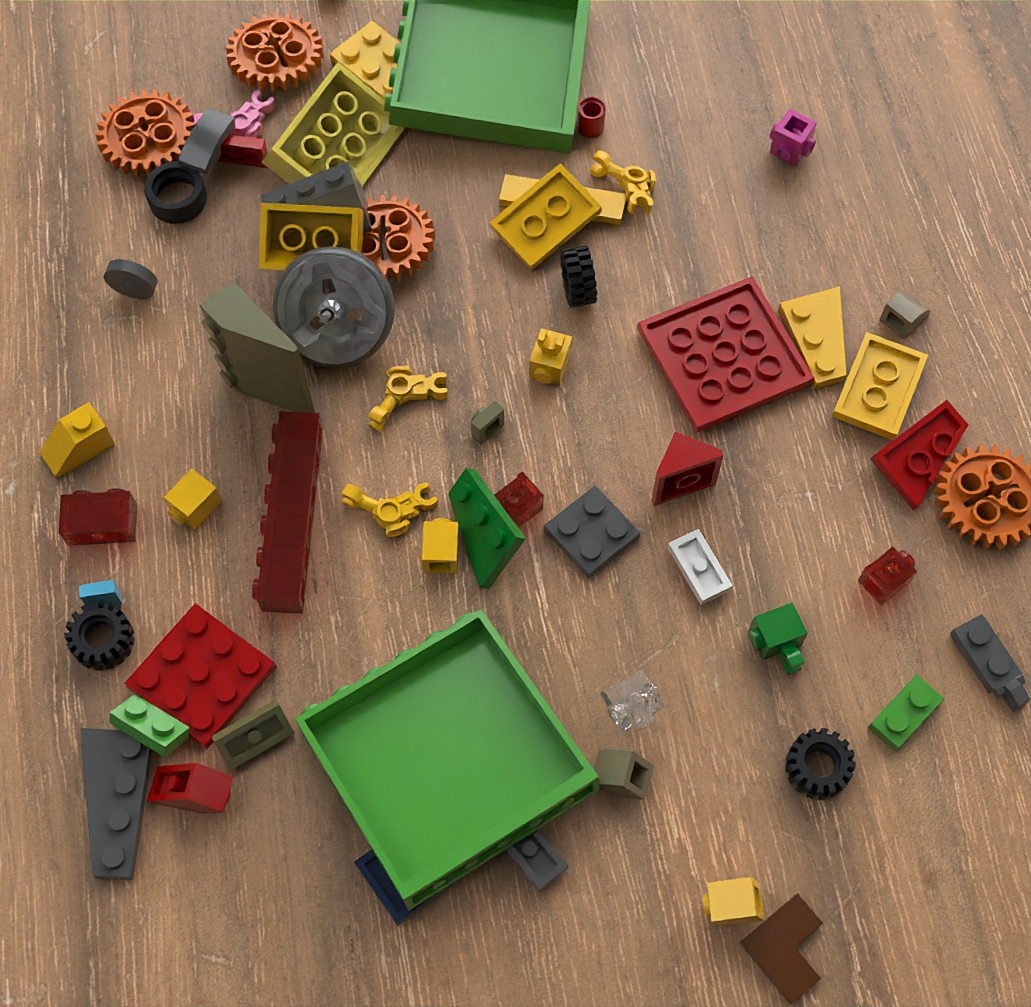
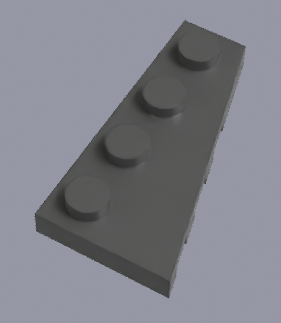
M81 728L92 875L99 879L133 880L153 750L121 730Z

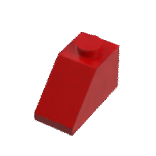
M200 763L157 766L147 802L202 814L222 813L230 798V786L233 776Z

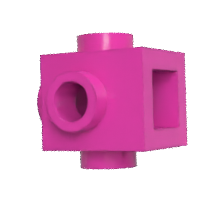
M789 109L781 122H776L771 130L769 139L772 140L769 153L782 161H787L797 166L802 157H808L814 149L816 140L813 139L817 122Z

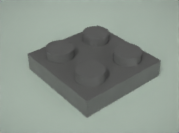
M596 485L544 525V532L588 579L640 538L639 530Z

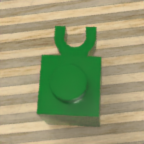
M793 602L754 616L748 631L749 641L755 651L759 650L764 660L779 654L787 675L801 671V665L805 661L797 647L803 644L808 633Z

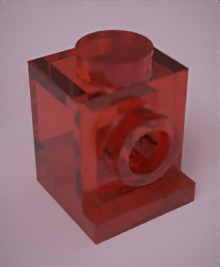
M523 471L517 474L515 480L494 494L517 527H520L543 510L544 495ZM515 498L519 501L517 503H511V501Z
M891 547L872 564L867 565L863 569L858 582L882 606L912 581L917 573V570L914 568L915 561L908 552L904 550L898 552L894 547Z

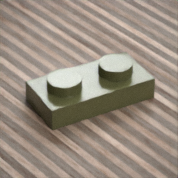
M274 700L211 737L229 769L232 770L293 735L294 731L280 705Z

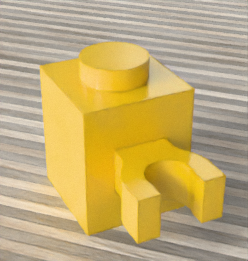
M541 328L529 360V377L543 384L553 383L560 385L572 353V336Z

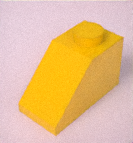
M88 402L59 419L39 453L56 479L115 445L105 424Z

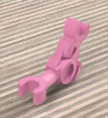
M259 89L254 91L251 96L252 102L246 101L239 111L230 115L235 117L236 127L229 135L253 136L256 138L262 136V124L260 122L265 118L264 114L274 110V97L271 96L266 102H260L262 100L261 91ZM203 113L195 114V125Z

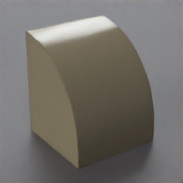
M903 290L894 295L885 304L879 320L901 338L905 339L929 316L930 310Z
M599 749L594 771L599 776V787L601 790L626 798L645 800L654 765L633 751Z

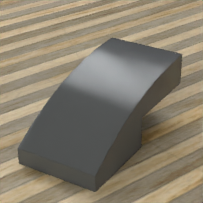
M207 108L197 121L178 159L179 165L207 174L222 155L220 145L236 127L235 117Z

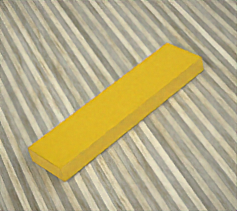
M505 174L499 197V206L508 207L539 180ZM584 187L602 206V212L591 221L621 226L626 203L625 194Z

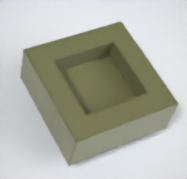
M496 401L487 408H480L471 419L472 438L480 445L504 425V409Z

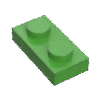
M916 674L870 723L868 728L896 752L939 706L944 698Z
M136 694L112 710L109 715L110 724L163 757L167 756L189 738L190 727Z

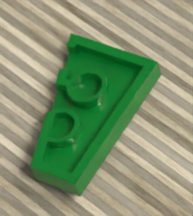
M465 468L448 495L479 587L490 589L526 538L477 471Z

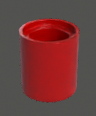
M586 97L579 103L577 128L579 133L585 137L594 138L601 135L604 131L606 105L600 98Z

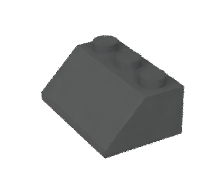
M349 161L261 195L262 203L360 208L364 211L363 234L373 231L362 185Z

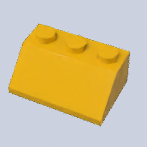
M261 203L258 269L284 271L297 257L320 247H344L361 253L364 211L360 208Z

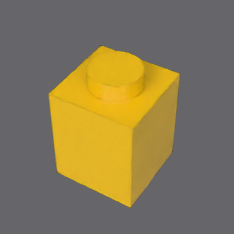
M192 468L163 497L169 508L167 511L169 517L180 526L186 523L193 530L222 503L217 487Z
M437 518L432 520V522L424 521L422 542L423 573L458 574V522H452L445 518Z
M753 877L707 883L708 894L703 895V905L706 916L711 917V922L722 927L764 921L760 883Z

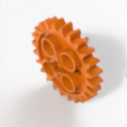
M275 12L273 18H269L266 13H263L262 20H258L253 16L252 24L243 21V30L234 29L235 37H228L229 45L226 46L228 66L231 67L232 75L238 76L240 83L247 80L248 88L258 84L259 91L262 92L268 86L271 93H274L276 87L281 86L285 92L289 84L298 88V80L309 82L308 74L316 75V67L322 66L321 58H324L322 38L318 36L317 28H311L310 21L302 24L301 16L291 20L290 13H287L284 18H280L278 12Z
M142 89L141 95L138 97L131 91L129 94L130 99L128 100L119 96L120 104L118 106L111 103L108 104L111 113L102 112L103 121L96 123L99 131L95 132L100 153L103 155L106 163H111L114 170L121 167L123 175H127L133 170L135 178H138L142 171H145L148 177L150 172L158 166L174 162L175 160L178 161L182 149L195 126L192 112H189L188 105L181 104L180 97L178 96L171 99L168 91L160 97L158 89H155L151 95H147L146 90Z
M381 195L379 202H374L371 197H368L367 209L373 231L363 234L361 254L369 258L380 268L388 282L390 277H394L398 283L401 282L400 275L403 273L410 278L413 277L411 269L422 270L421 260L430 261L429 252L435 250L433 241L436 240L432 219H428L426 210L420 211L419 203H414L410 206L409 198L407 197L401 202H398L396 195H393L390 201H386L384 195ZM382 219H385V227H386V231H387L386 234H385L386 247H387V259H386V260H383V251H382V245H383V237H382V231H381V220H382Z
M979 444L974 453L968 446L962 455L956 452L951 462L946 461L942 468L943 472H940L936 478L939 484L936 485L933 493L939 495L934 505L936 507H944L939 518H950L951 522L947 529L952 530L956 527L960 529L957 537L959 540L966 535L970 536V546H974L978 540L983 541L984 549L988 550L992 542H995L1000 551L1007 542L1014 548L1020 539L1026 542L1031 536V464L1026 466L1021 464L1023 460L1022 454L1015 459L1011 458L1010 448H1007L1003 454H1000L996 444L992 446L989 452H986L983 444ZM992 473L1000 475L1003 480L996 479ZM961 484L970 486L973 491L964 489ZM1008 502L1016 504L1020 510L1012 508ZM977 513L986 515L989 521L981 519Z

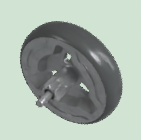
M320 247L297 257L282 273L273 296V314L276 325L299 348L301 358L322 367L344 368L368 359L384 344L394 320V297L384 273L373 261L363 254L344 247ZM331 278L336 291L324 293L323 280ZM350 307L363 313L361 321L347 318ZM315 315L320 317L319 323H325L319 329H315L310 323Z

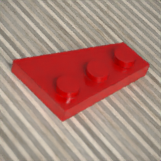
M945 400L878 451L870 460L914 511L919 507L925 493L939 474L938 472L946 459L951 455L969 424L950 402Z

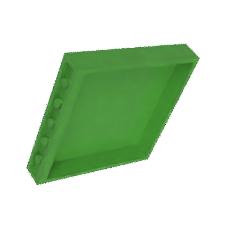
M404 0L402 16H406V21H400L398 29V39H401L402 43L401 45H395L393 63L398 64L397 69L391 68L389 87H393V92L386 93L384 111L390 112L389 125L569 154L574 136L590 0Z
M482 609L474 613L462 615L454 625L444 631H436L430 634L422 644L413 649L401 651L393 661L383 667H375L369 670L361 680L351 686L345 685L340 687L333 693L332 697L320 704L308 706L302 711L300 716L295 718L301 733L408 911L600 790L599 776Z

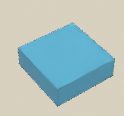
M113 580L79 586V598L89 609L93 608L92 602L99 601L101 606H104V602L111 603L112 606L123 605L122 592Z

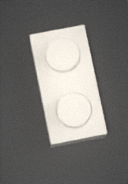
M699 529L668 543L670 554L700 605L706 604L732 590L733 585Z

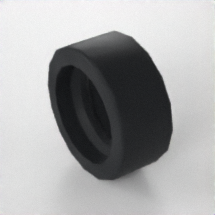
M168 162L158 166L150 172L145 181L144 193L150 209L162 221L184 223L194 219L202 212L206 205L207 192L200 173L179 165V162ZM175 182L188 183L194 188L188 198L178 203H166L158 199L160 191L167 185Z

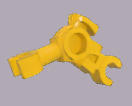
M598 151L593 156V160L601 165L595 163L590 169V173L596 177H603L606 174L618 179V184L625 191L626 201H629L628 212L634 214L636 206L644 208L646 215H650L653 206V199L650 197V193H653L657 180L655 179V173L652 170L645 172L644 169L637 166H627L624 169L613 164L611 157L606 152Z
M407 365L391 367L386 372L389 380L386 383L385 399L380 406H375L370 412L368 418L372 421L369 427L381 432L386 426L390 413L395 406H401V404L409 400H427V396L437 400L446 399L447 388H437L436 385L447 384V374L437 372L425 378V375H412V370Z
M428 482L419 484L413 494L406 491L392 499L380 498L379 501L366 496L360 488L347 483L341 494L344 497L342 500L344 505L354 509L360 507L372 513V518L381 527L386 529L387 537H397L406 533L411 525L407 519L418 516L420 514L418 510L430 511L438 505L436 496L429 500L422 499L421 497L422 494L429 491Z

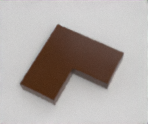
M798 893L740 942L741 946L790 1005L821 979L795 948L823 924Z

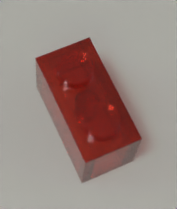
M119 488L98 493L78 490L72 494L61 495L59 534L67 546L136 542L137 503L130 491Z

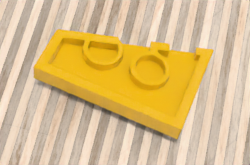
M840 286L781 302L778 310L789 335L815 378L812 384L813 389L843 382L847 373Z

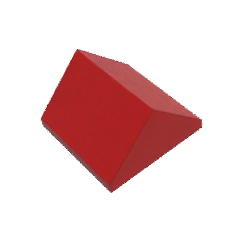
M675 432L656 473L651 500L653 505L656 506L716 485L724 456L721 449Z

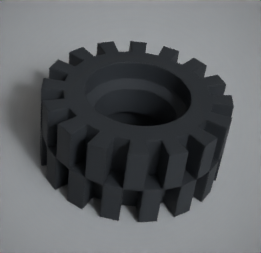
M588 246L561 250V274L568 305L571 308L595 304L597 302V282L595 280V269H593V259H591V252Z
M99 601L92 602L93 608L91 609L85 604L81 606L83 613L79 615L75 611L71 615L75 621L73 623L67 621L65 626L69 631L64 633V638L68 642L66 644L77 661L81 662L88 669L92 666L94 670L101 671V667L104 665L108 670L113 668L112 662L117 661L120 665L124 661L121 656L123 654L129 656L131 653L129 644L134 645L135 641L132 636L134 630L129 620L117 606L113 608L111 603L104 602V606H101ZM98 625L110 626L113 630V635L106 645L99 648L88 645L87 636L94 627Z
M815 728L810 729L807 734L803 732L794 741L786 756L785 771L790 774L788 777L790 784L795 782L797 785L795 790L799 793L804 790L807 792L806 797L811 799L814 795L818 796V800H825L829 795L831 798L836 796L849 783L853 776L852 772L856 767V762L852 761L855 756L853 749H847L850 743L846 739L841 742L838 739L840 734L835 731L832 735L827 734L828 729L821 728L819 732H816ZM815 751L828 754L834 764L833 772L825 777L814 775L807 767V756Z

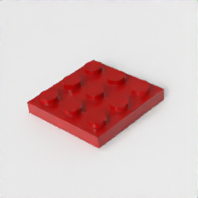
M194 603L124 684L139 697L190 727L189 736L208 749L214 742L211 736L227 727L277 666L274 661Z

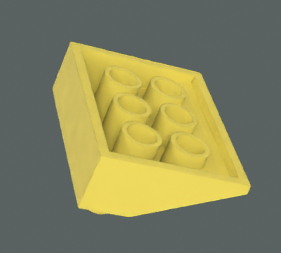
M337 62L262 160V163L284 181L291 184L349 161L363 187L405 127L389 125L390 112L384 111L385 100L342 64Z

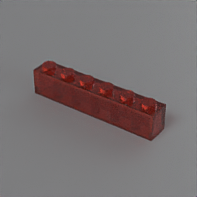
M280 411L278 424H273L272 443L275 444L274 454L270 453L268 457V472L272 474L271 484H266L264 489V502L268 504L267 515L261 516L260 533L264 536L263 547L257 548L256 565L260 567L259 579H254L252 586V597L254 600H257L262 612L303 614L323 436V424L320 413Z

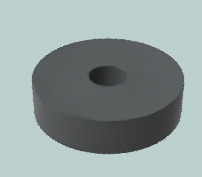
M115 259L110 261L104 273V280L107 285L127 297L137 299L151 298L158 284L156 276L149 269L129 260Z

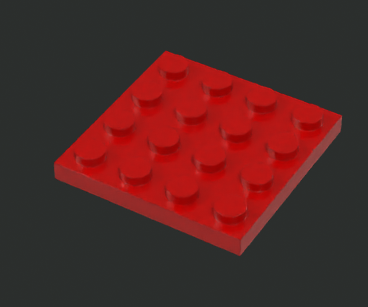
M753 276L638 322V332L696 433L813 384L815 379Z

